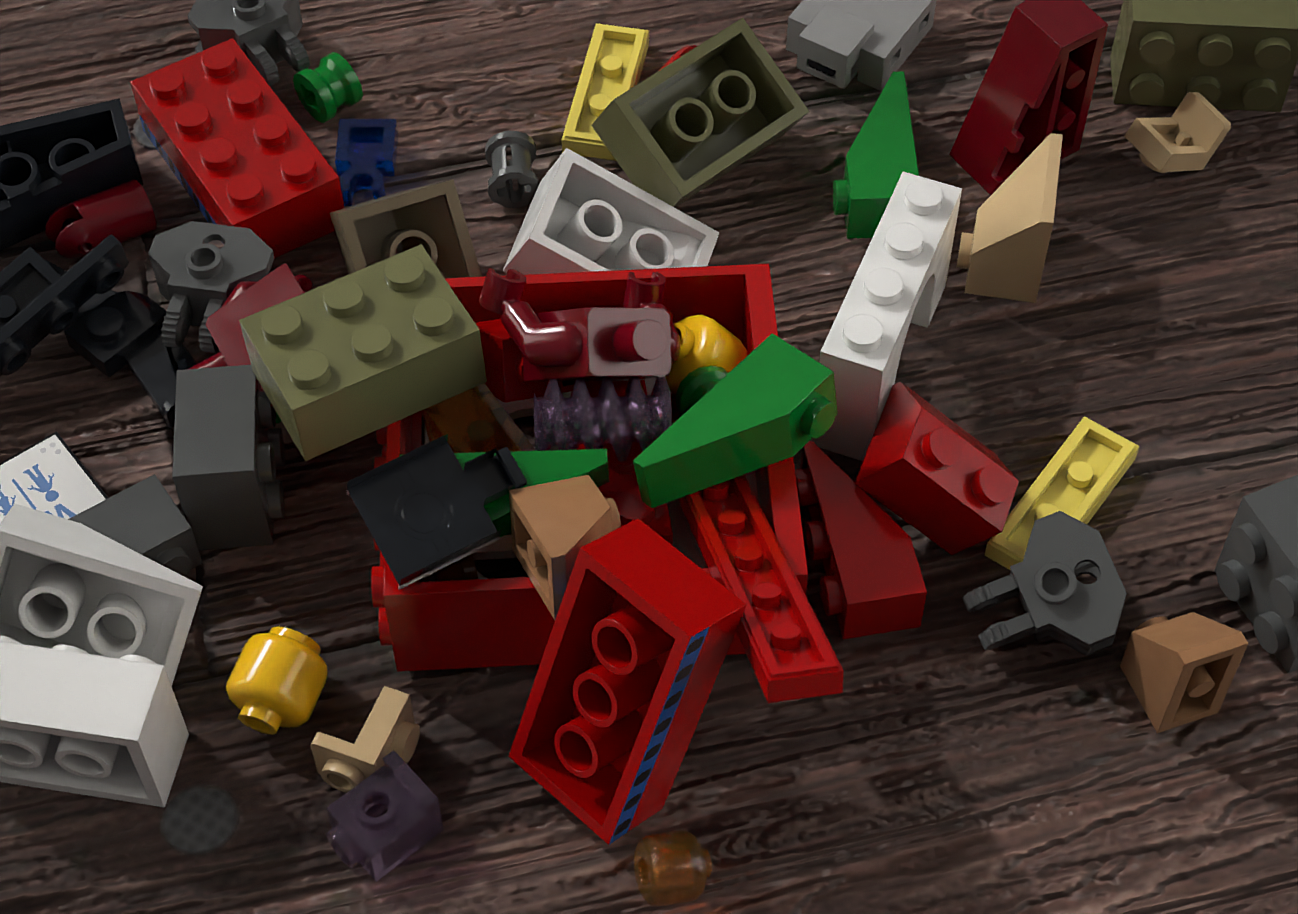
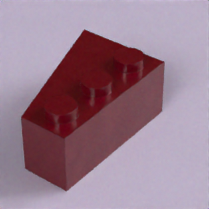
M1024 0L1015 7L949 154L990 195L1001 186L1050 133L1063 135L1060 160L1080 150L1108 28V23L1081 0Z

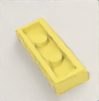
M595 24L561 139L562 153L568 148L581 156L616 161L591 125L615 98L639 83L649 47V30Z
M1084 416L1007 516L1003 531L991 537L988 541L985 556L1010 570V566L1023 561L1035 520L1058 511H1062L1087 525L1136 459L1139 445Z

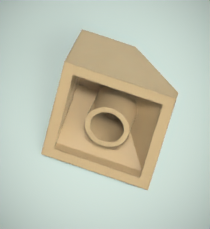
M1050 133L979 207L973 234L961 233L956 268L968 269L965 293L1036 303L1054 223L1062 134Z

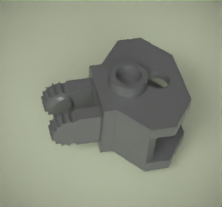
M196 0L187 15L189 24L200 36V41L195 47L196 53L233 38L269 86L280 80L276 65L278 62L286 60L296 72L310 66L306 49L300 40L297 39V35L303 26L299 0Z
M191 221L155 235L148 254L159 292L169 301L161 329L164 346L180 348L185 336H187L190 325L200 327L199 348H201V351L212 353L219 351L205 325L208 317L221 308L238 283L243 281H259L268 275L274 261L273 250L250 228ZM219 240L224 242L225 245L219 249L215 245L208 243Z
M1058 511L1035 520L1022 562L1010 566V575L973 589L962 598L969 612L987 610L998 603L1016 596L1025 614L993 624L983 633H980L979 639L984 650L996 649L1034 634L1036 641L1050 636L1083 655L1090 656L1112 647L1127 592L1100 532L1064 512ZM1081 574H1089L1096 581L1092 584H1083L1076 577Z

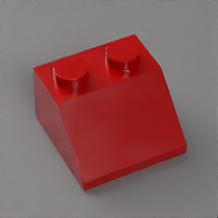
M901 381L894 384L890 390L855 481L857 486L951 555L1003 531L1019 480L993 451Z

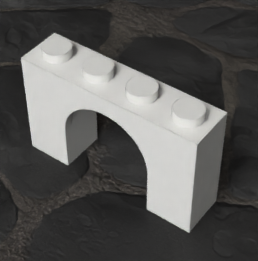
M902 172L820 351L819 363L834 371L838 414L824 435L817 439H811L818 447L860 461L864 460L890 390L895 384L898 364L909 325L913 323L928 328L946 286L962 188Z

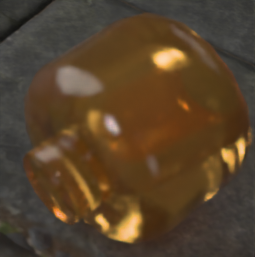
M686 830L650 834L639 840L634 852V874L638 890L647 903L654 907L694 901L702 895L706 879L712 872V862L709 852L705 848L702 849L695 835Z

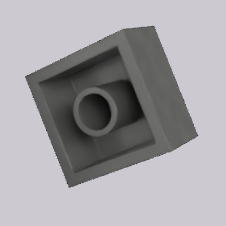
M251 365L177 370L172 477L185 519L192 528L199 551L273 545L274 519H282L285 515L282 481L275 480V467L285 465L283 432L281 428H275L276 410L265 391L262 390Z
M1298 475L1243 496L1214 569L1219 586L1225 596L1231 601L1238 603L1253 624L1254 632L1260 645L1268 653L1276 656L1287 673L1298 670Z

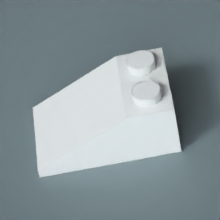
M566 148L540 181L503 272L507 273L509 269H514L527 275L703 267L709 264L720 232Z
M14 503L0 523V635L10 637L24 645L51 649L56 645H71L86 651L88 654L119 659L124 655L143 656L159 665H164L172 686L203 586L81 523Z

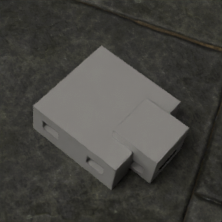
M803 0L788 17L786 50L797 54V69L845 89L858 73L857 81L881 91L892 72H897L933 27L936 0Z

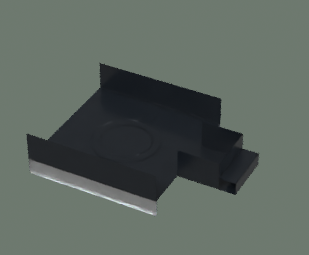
M448 434L347 482V495L350 494L395 576L399 584L398 589L404 588L499 540L502 529L496 530L483 506L509 494V490L518 489L527 484L508 447L499 451L496 448L466 462L463 470L447 442Z

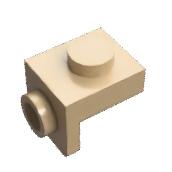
M1189 92L1172 117L1136 118L1124 137L1140 152V160L1154 171L1160 173L1197 171L1204 169L1231 129V123L1199 92Z
M384 686L354 744L321 732L316 733L310 746L317 771L327 784L345 793L355 794L362 790L382 797L398 763L405 765L409 762L419 740L420 726L415 724L410 694Z

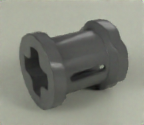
M503 131L492 136L485 145V159L492 167L493 175L488 180V195L494 203L501 204L506 208H520L530 204L539 185L537 175L532 172V163L536 158V144L526 133ZM508 147L511 148L512 160H507L506 148ZM512 179H517L518 191H513Z

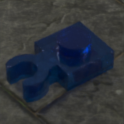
M396 119L339 120L335 164L337 175L341 176L340 185L344 206H352L354 193L362 189L371 190L373 199L386 196L383 176H395L399 136Z

